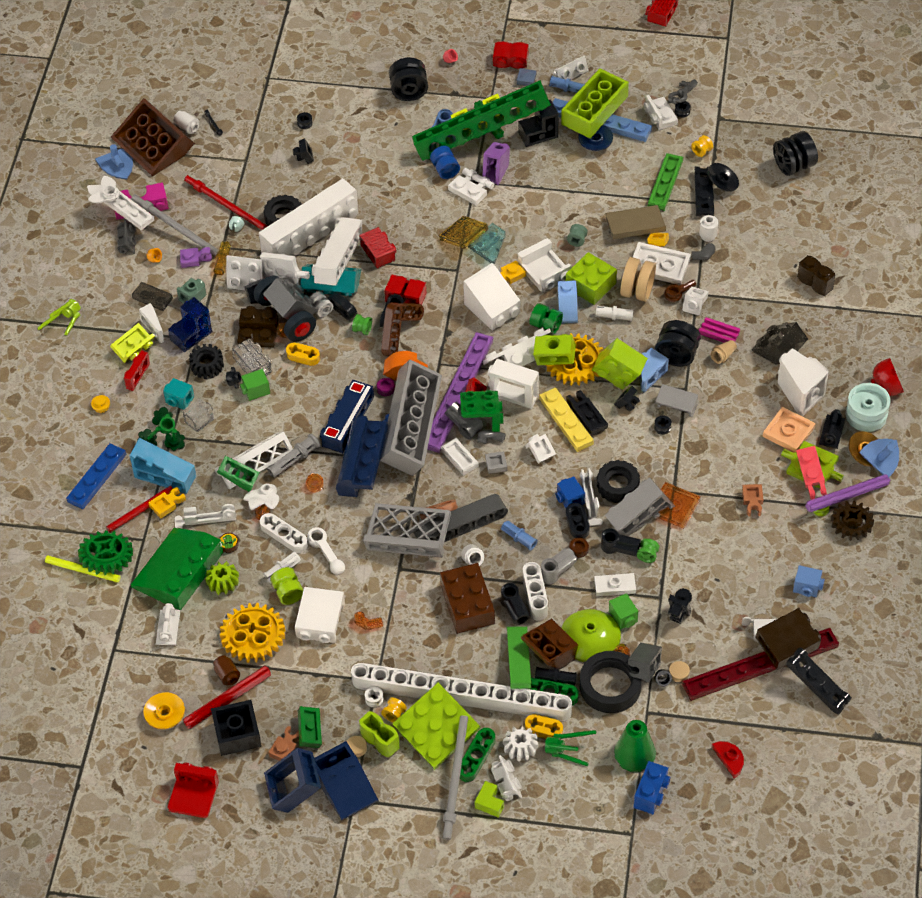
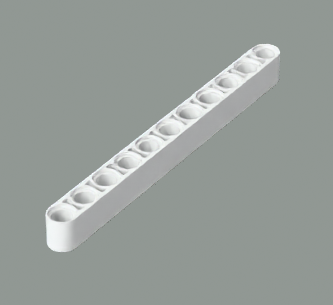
M357 663L351 669L353 686L362 690L378 687L383 693L420 699L439 682L462 706L525 716L537 714L558 721H566L572 715V701L568 696L530 689H510V686L366 663Z

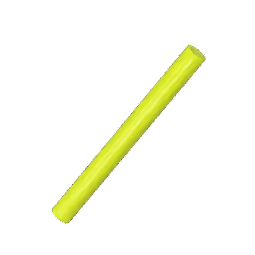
M49 555L45 558V563L119 583L121 578L120 575L112 574L111 572H107V575H104L103 572L96 575L95 570L88 572V567L83 568L81 564Z

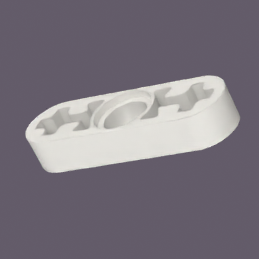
M267 513L261 516L260 526L263 532L293 552L301 553L307 549V537L274 514ZM281 530L289 531V534L286 536H280L278 533Z

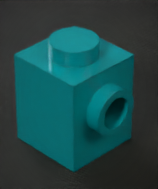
M172 378L163 390L165 402L172 407H178L186 410L194 398L193 386L175 378Z

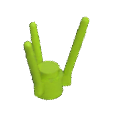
M70 299L66 304L49 315L50 318L38 326L37 329L41 330L63 314L67 318L73 317L64 333L67 336L76 319L80 316L79 311L81 307L79 303L74 299Z

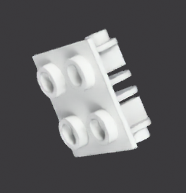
M226 256L227 288L245 290L244 286L264 279L262 276V259Z

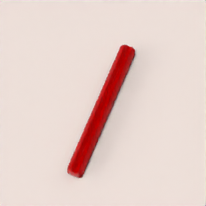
M267 666L261 667L183 718L184 725L188 729L197 725L212 715L211 708L229 704L270 677V670Z

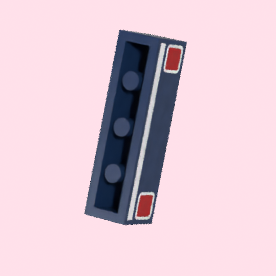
M352 380L350 385L345 387L342 399L338 400L334 413H331L328 418V424L320 432L322 447L344 453L352 421L357 417L364 416L374 399L373 386Z

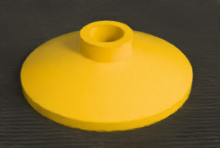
M158 693L146 702L143 710L144 718L150 726L156 729H169L176 726L183 719L185 706L182 699L173 693Z

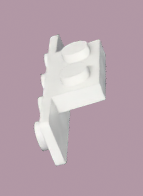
M543 328L533 333L534 336L531 338L525 336L517 340L518 344L514 346L510 343L502 347V352L498 354L496 351L486 355L487 359L482 363L486 365L503 357L506 362L523 367L535 361L533 356L535 336L548 335L551 330L547 329L544 331Z

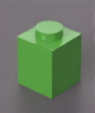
M263 369L241 376L242 384H240L242 394H246L249 401L270 394L269 382Z
M627 593L609 601V613L617 622L620 630L625 627H632L638 622V610Z

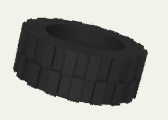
M278 195L271 198L264 206L265 223L269 226L280 218L275 216L277 211L284 209L293 211L302 203L299 202V199L294 198V196Z
M624 460L605 463L597 474V488L601 497L609 502L620 503L625 495L632 493L639 486L640 474L637 471L638 469L633 464L627 463ZM614 475H621L627 478L628 484L624 488H614L610 486L609 479Z

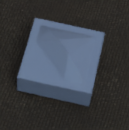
M520 68L517 85L528 86L535 83L537 71Z

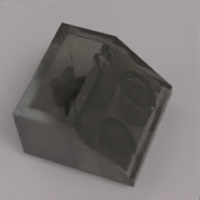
M797 322L772 325L766 330L767 333L756 341L752 351L777 365L780 364L779 359L784 353H788L792 348L798 352L808 338Z

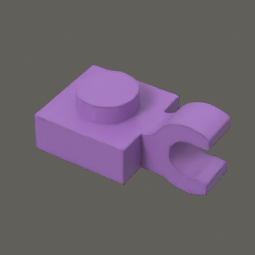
M210 247L202 248L200 251L198 248L180 250L182 268L200 266L199 262L212 261Z

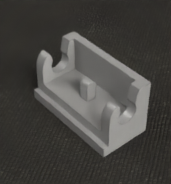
M662 384L655 403L657 407L664 405L687 412L689 416L693 417L699 402L698 394Z

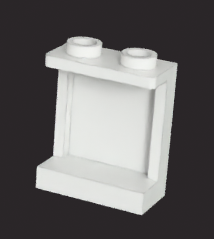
M548 238L517 253L518 264L541 293L558 285V281H566V273L572 268L570 264L565 265L552 251V242Z
M304 587L295 624L296 637L305 641L316 640L322 643H335L341 609H344L345 605L344 592Z

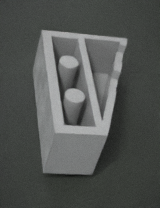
M649 477L647 480L642 481L632 493L625 495L619 504L611 507L605 516L621 535L628 536L645 525L644 521L652 516L656 519L660 516V511L667 507L672 509L675 505Z

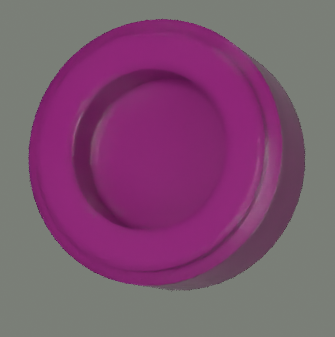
M390 378L380 379L376 384L377 393L384 397L391 396L395 390V382Z

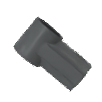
M457 401L444 413L459 427L460 434L469 440L484 426L479 417L463 418L461 416V405Z

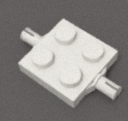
M266 252L260 255L264 278L275 275L281 278V280L287 279L293 285L298 284L301 286L300 278L309 279L310 277L309 271H300L298 269L295 256Z

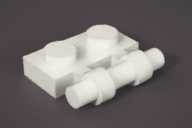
M464 168L462 174L466 175V177L458 175L448 185V190L477 206L487 196L485 188L492 189L494 183L489 178L478 175L475 170Z

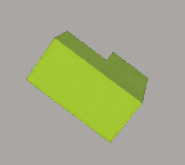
M488 781L484 782L475 800V809L499 818L504 809V801L495 797L498 792L497 785Z

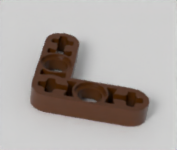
M391 302L387 305L381 352L384 356H390L398 352L402 320L419 321L422 319L424 307L421 304Z

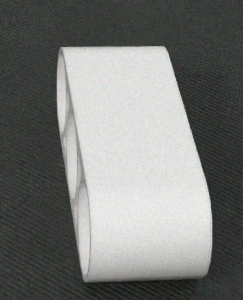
M528 562L523 566V585L529 613L532 619L541 621L548 615L547 595L540 566L535 562Z

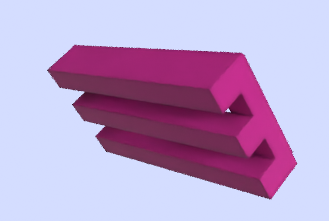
M705 317L699 333L702 336L723 343L729 340L735 342L740 333V328Z

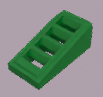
M226 455L217 471L218 474L247 492L252 490L260 473ZM227 464H230L228 472L225 471ZM234 468L238 469L235 475L231 474ZM241 472L244 473L242 479L239 478ZM247 476L250 477L249 482L246 481Z

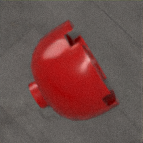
M888 358L879 362L873 369L871 383L883 387L890 396L903 393L904 390L891 359Z

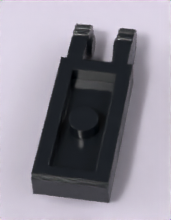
M581 390L576 391L577 399L580 401L578 403L571 395L566 396L568 405L591 436L608 428L606 420Z

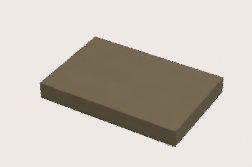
M658 205L605 213L613 239L666 231V225Z

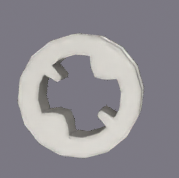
M370 687L365 691V702L369 707H379L383 703V692L380 688ZM371 695H375L377 699L374 700Z

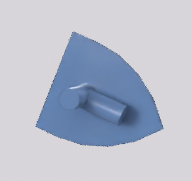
M115 144L110 146L111 153L95 158L103 171L116 178L127 180L132 172L133 158L124 149L117 150Z
M877 439L868 443L859 452L882 475L887 474L888 478L897 468L899 462L897 440Z

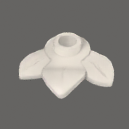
M103 176L101 185L87 186L88 192L91 195L88 200L92 203L115 201L120 196V192L116 188V182L108 176Z
M264 484L259 489L248 492L243 498L245 501H249L250 510H254L263 504L270 509H274L279 502V496L276 494L277 488L273 484Z

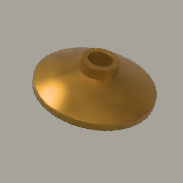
M865 431L853 434L848 444L853 458L864 466L872 467L859 452L868 443L878 438Z

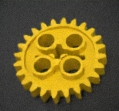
M578 333L576 337H573L576 344L574 364L545 365L547 366V372H551V377L556 376V381L563 379V384L569 381L570 386L574 382H577V385L580 386L582 381L588 384V379L594 381V376L599 377L596 372L592 371V368L599 353L603 351V347H599V342L594 343V338L587 340V335L581 338L580 333Z
M248 603V608L240 605V611L234 608V615L227 614L228 620L223 619V626H220V639L222 640V647H225L226 653L231 652L232 658L238 655L239 661L246 658L247 663H249L250 659H254V662L257 663L260 657L265 661V655L273 657L272 651L278 652V646H283L282 639H285V625L283 618H280L279 612L274 614L273 607L267 610L266 604L260 608L259 603H256L255 607Z

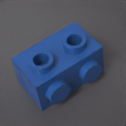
M648 761L634 796L635 809L654 815L657 806L662 804L664 788L667 789L671 777L668 776L669 767Z

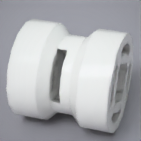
M316 292L310 297L317 308L316 313L318 316L325 317L333 310V304L326 300V296L322 292Z

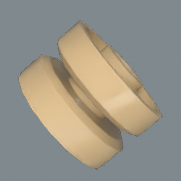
M630 257L623 273L620 290L621 296L631 298L635 293L637 300L647 302L654 284L656 263L645 261L641 267L640 259Z

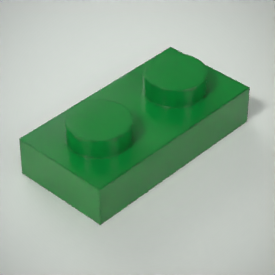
M300 706L297 710L299 744L301 747L320 748L322 745L320 708Z

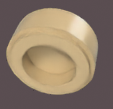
M676 661L670 665L669 673L672 676V680L682 682L688 679L690 668L685 662Z
M353 736L347 740L357 758L366 753L367 743L363 737Z

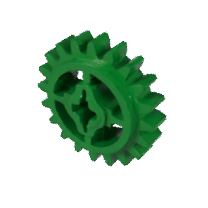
M105 530L102 534L97 531V535L89 534L90 539L84 538V543L79 544V562L83 564V568L88 567V572L95 570L96 575L100 572H103L104 575H107V572L115 574V570L121 572L122 566L128 567V562H132V542H129L128 537L123 538L122 533L117 536L115 531L108 533Z

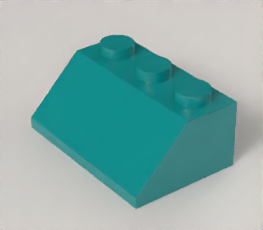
M315 264L302 266V271H309L310 274L309 279L301 278V287L305 289V292L316 293V290H323V294L341 292L343 296H352V293H356L358 290L362 269L345 267L335 286L314 283L312 267Z

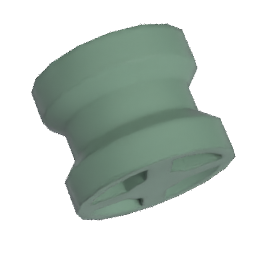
M580 224L572 225L567 236L568 243L576 247L582 246L588 233L587 228Z

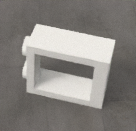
M496 359L494 365H490L488 369V376L490 377L488 387L490 390L498 391L499 399L532 409L539 396V372ZM500 379L524 386L525 389L502 382Z

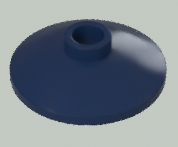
M602 125L591 138L579 133L578 140L584 148L600 151L612 144L613 133L608 127Z

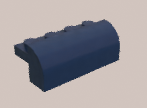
M360 416L352 421L336 484L339 496L357 497L359 489L373 490L388 429L387 421H370L367 416Z

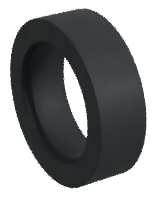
M603 651L591 656L584 663L580 672V692L584 701L590 707L604 713H619L629 709L636 703L641 693L642 679L634 678L629 674L631 671L639 672V669L628 665V659L630 658L628 655L617 651ZM603 668H617L627 674L631 684L627 691L621 695L613 697L604 696L592 687V676Z

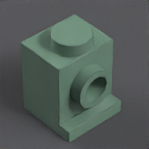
M190 278L182 287L177 288L178 300L194 308L207 295L205 283L199 278L197 280Z

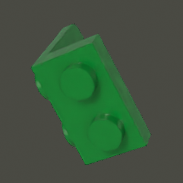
M498 391L461 392V416L463 418L491 417L492 432H500V424H504L503 413H501L503 412L502 401H499Z

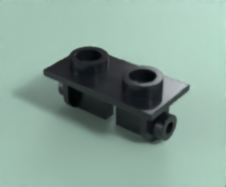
M835 409L830 415L827 414L819 445L838 449L846 418H842L840 410Z

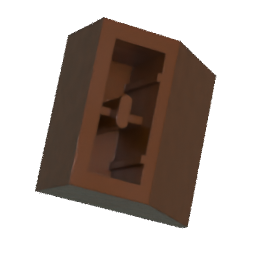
M552 618L521 636V639L548 666L560 669L575 660L578 644Z

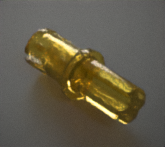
M228 241L220 243L218 254L215 256L216 263L213 272L217 275H224L226 256L229 255L231 247Z

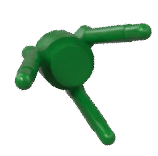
M592 730L567 734L554 733L553 737L548 736L546 738L545 752L552 754V757H560L588 766V762L562 754L564 750L578 751L579 748L567 746L565 741L561 739L588 736L597 732Z

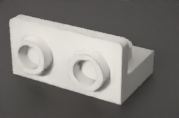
M650 95L645 96L644 110L646 113H649L651 122L656 125L658 130L678 125V119L665 97L652 100Z

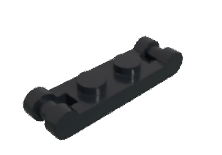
M709 166L707 168L694 167L696 217H701L702 215L714 216L713 182L708 176Z
M799 647L794 652V657H790L786 662L788 668L834 713L840 714L844 709L843 706L851 701L852 697L850 694L843 691L808 656V653L803 648Z

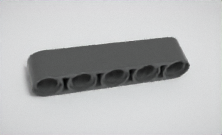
M492 494L451 511L444 542L506 516L508 509L500 496ZM438 516L433 521L438 525L444 521L445 516ZM428 522L421 528L426 533L434 526L431 522ZM419 529L413 532L416 538L423 535ZM436 531L430 535V540L439 541L440 533Z

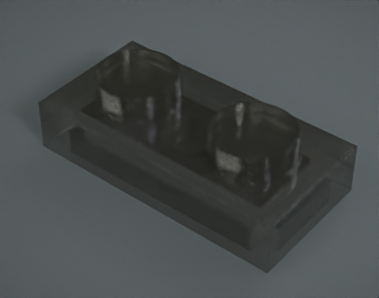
M141 282L132 293L134 300L144 304L151 303L154 308L164 311L173 300L171 293Z

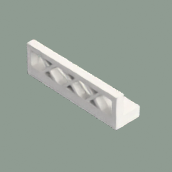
M284 431L277 432L232 459L244 465L247 461L255 462L254 470L260 472L292 451L293 448ZM281 441L284 442L287 451L282 454L275 452L277 444ZM264 451L271 453L267 463L259 461L261 453ZM227 464L225 471L228 472L230 464ZM218 466V467L215 468L214 470H215V472H216V474H217L218 476H221L220 474L217 473V471H218V469H219V467H220V466ZM222 476L228 489H231L236 486L234 483H231V481Z

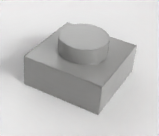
M504 451L485 454L488 474L507 471Z

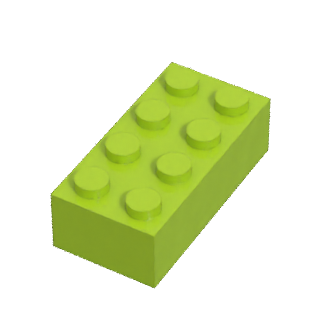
M599 68L562 108L561 125L591 138L626 100L629 82Z

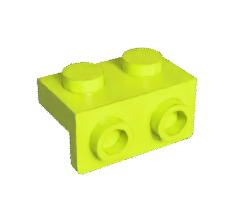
M138 323L112 343L110 347L126 363L128 360L133 361L142 349H149L153 345L152 341L155 335L153 333L149 335Z

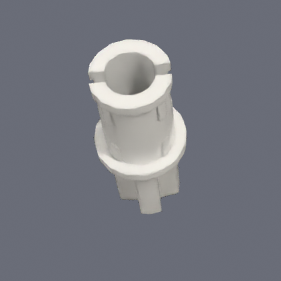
M292 552L282 561H277V564L263 573L266 578L281 568H292L301 559L296 552Z

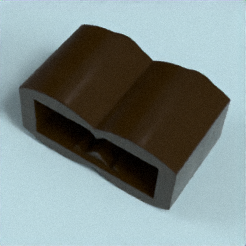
M809 255L799 262L797 277L802 283L811 286L816 293L826 296L834 289L836 275L832 269L821 265L816 258Z

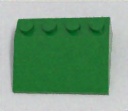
M173 528L131 583V588L164 604L170 603L175 609L181 611L205 579L206 571L210 570L211 565H215L223 554L221 539L202 531Z

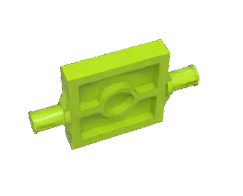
M803 441V443H802V445L800 446L799 449H803V448H807V447H811V446H815V445H813V444H811V443H808V442H806V441ZM815 446L825 482L830 478L842 482L844 475L834 471L839 456ZM784 448L781 456L791 460L786 474L804 481L796 452L793 453Z

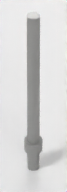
M136 194L132 196L131 200L147 212L152 213L202 248L210 247V253L217 257L220 250L155 208L153 203L143 200Z
M460 716L447 810L443 816V822L445 823L443 839L451 840L453 824L456 822L455 807L468 723L467 716Z

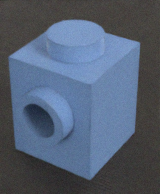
M799 565L793 592L817 598L818 590L822 591L825 579L821 578L823 570Z

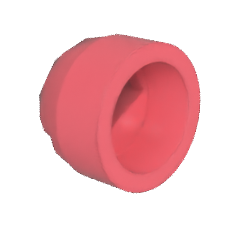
M454 49L444 52V62L453 63L457 61L458 55Z

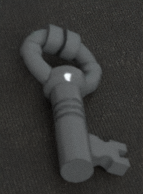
M693 79L691 82L682 80L679 86H684V88L668 95L669 103L678 104L686 101L688 98L687 93L698 84L697 80Z

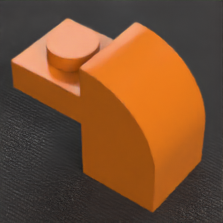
M398 351L385 359L383 375L397 381L399 369L408 360H412L427 368L428 365L417 360V353Z

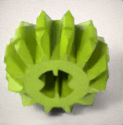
M218 561L217 566L211 565L210 570L206 571V585L209 586L211 592L216 591L218 595L224 592L227 595L228 590L234 592V586H238L239 572L234 564L229 565L227 561L221 564Z

